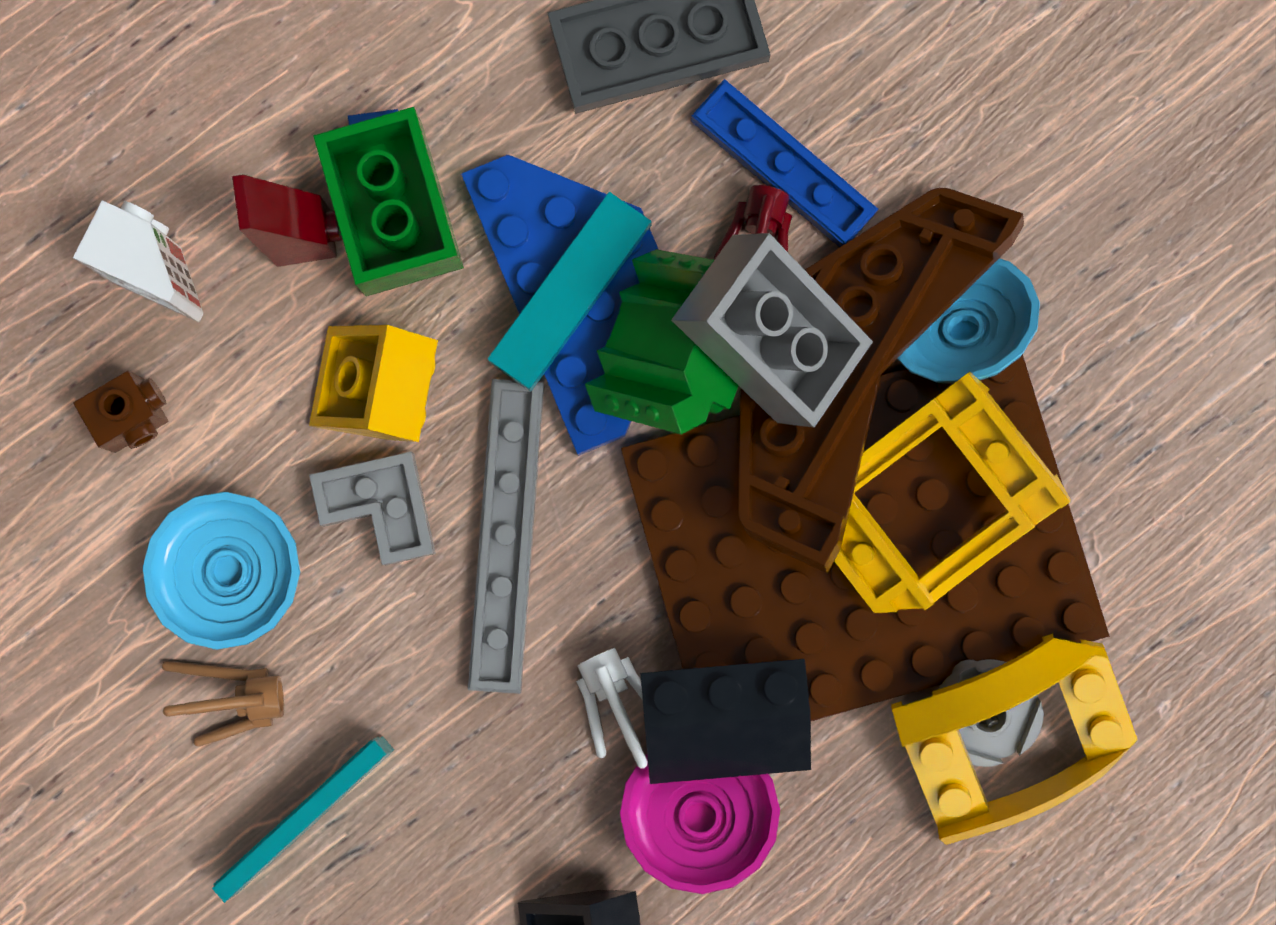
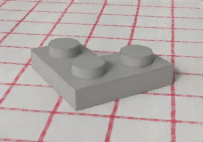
M413 452L309 475L320 526L325 527L372 516L382 565L386 566L436 554Z

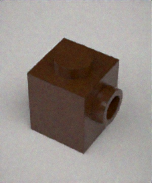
M130 371L122 373L73 402L98 448L114 453L127 446L133 449L150 442L158 435L156 429L169 422L161 409L167 403L156 383L151 378L145 380Z

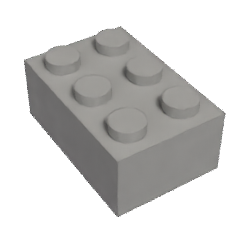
M770 233L732 235L671 320L777 423L813 428L873 342Z

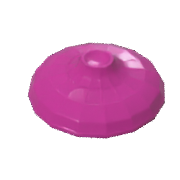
M648 763L645 768L636 766L625 783L620 810L626 845L643 870L671 889L697 894H707L734 888L756 872L776 842L780 807L773 779L769 774L650 784Z

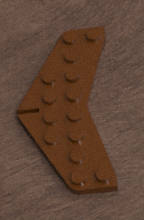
M935 188L805 269L873 342L814 428L777 423L741 388L739 518L746 533L751 538L828 573L841 550L881 374L1014 244L1024 226L1023 213L953 189Z

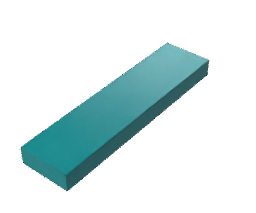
M608 192L487 358L488 362L531 392L652 226V221L611 192Z
M383 736L371 739L213 884L214 887L212 889L224 903L237 895L395 749Z

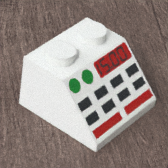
M102 200L73 258L108 281L200 322L204 313L182 249L166 236L169 228L154 220L153 214L130 202L124 201L121 208H118Z

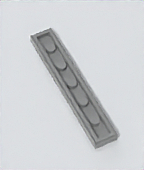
M492 379L468 690L520 694L522 691L544 396L543 382H538L530 392L514 380Z

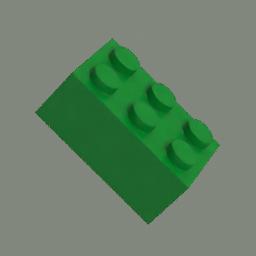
M415 107L313 135L355 285L366 297L464 268L423 124Z

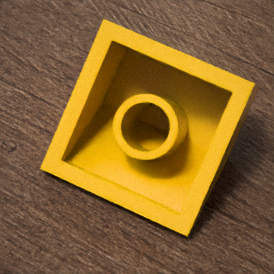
M390 325L328 326L309 426L385 440L419 442L421 428L426 419L425 406L430 380L435 370V353L438 340Z

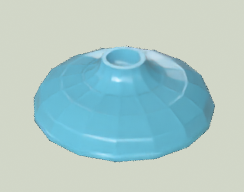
M999 258L897 359L911 373L940 384H954L969 371L979 380L998 375L1021 357L1038 329L1040 302L1030 278L1011 262Z
M221 492L194 497L168 513L150 538L143 564V575L147 600L162 625L187 643L218 650L247 645L276 627L294 601L300 577V566L296 542L279 515L255 498Z

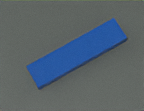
M724 79L691 115V122L766 186L775 187L786 192L789 195L788 204L839 248L854 239L877 213L878 208L727 80Z

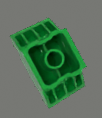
M655 249L632 259L639 283L619 292L622 303L610 338L607 340L605 347L597 350L605 374L585 383V386L596 412L683 434L705 423L709 412L717 414L723 409H730L739 385L671 321L714 262V259Z

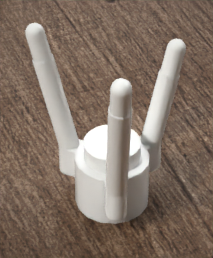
M613 648L577 665L582 679L576 682L584 697L596 755L599 758H604L606 756V748L595 693L599 702L608 700L637 766L645 768L648 763L618 695L628 689L624 681L626 679L642 699L641 678L637 675L630 658L627 657L621 660L616 649Z

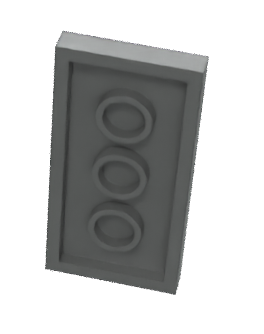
M593 0L548 12L549 23L575 114L767 63L770 60L771 54L755 0Z

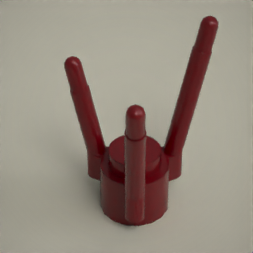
M752 186L749 190L747 202H738L734 219L713 259H716L732 235L739 234L744 223H746L745 229L751 234L770 233L772 236H775L777 231V242L788 252V232L792 220V215L786 212L789 195L771 186Z

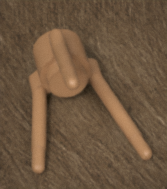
M165 661L162 664V669L169 672L245 681L244 685H236L235 697L188 702L164 707L163 714L167 717L236 709L239 717L248 716L247 719L196 737L194 739L195 746L200 747L253 728L272 726L273 718H281L284 715V693L281 678L279 675L268 676L267 668L245 670Z

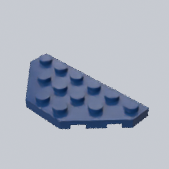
M506 155L461 173L520 315L607 194L511 155ZM627 203L629 206H631L632 208L640 212L642 215H644L640 207ZM650 228L544 373L578 456L625 437L632 422L594 411L585 383L605 374L597 350L605 347L607 340L610 338L622 303L619 292L639 283L632 259L658 249Z

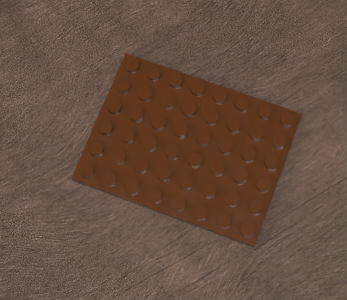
M1022 354L1019 359L998 375L980 381L990 389L988 393L1051 473L1053 475L1057 474L1062 483ZM907 368L881 375L864 451L952 384H940L911 373ZM740 415L698 426L683 434L673 433L621 448L682 669L805 659L811 721L941 685L952 674L955 665L964 660L981 661L991 659L1008 662L1043 642L1042 637L1053 634L1054 638L1081 643L1080 639L1096 641L1110 637L1069 503L1038 523L1035 528L962 580L928 609H901L897 612L874 613L835 562H833L828 573H825L756 541L746 533L739 518ZM940 427L854 493L918 576L1007 510L943 427Z

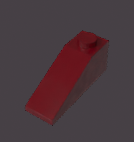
M243 174L232 176L239 230L277 267L337 258L335 241H342L341 232L335 211H330L329 206L320 195Z

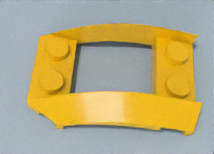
M970 371L863 452L854 493L940 427H943L1007 510L918 576L861 501L853 494L841 550L834 562L874 613L897 612L901 609H928L962 580L1035 528L1038 523L1071 502L1057 474L1053 475L988 393L990 389Z
M1053 634L1042 637V643L1022 655L980 675L932 691L933 696L906 705H903L902 701L891 704L902 747L905 746L937 825L939 840L945 845L1014 825L1059 805L1103 777L1138 741L1102 643L1080 639L1081 643L1057 639L1054 638ZM1059 683L1086 756L1042 782L1008 796L987 802L959 729L1005 712Z

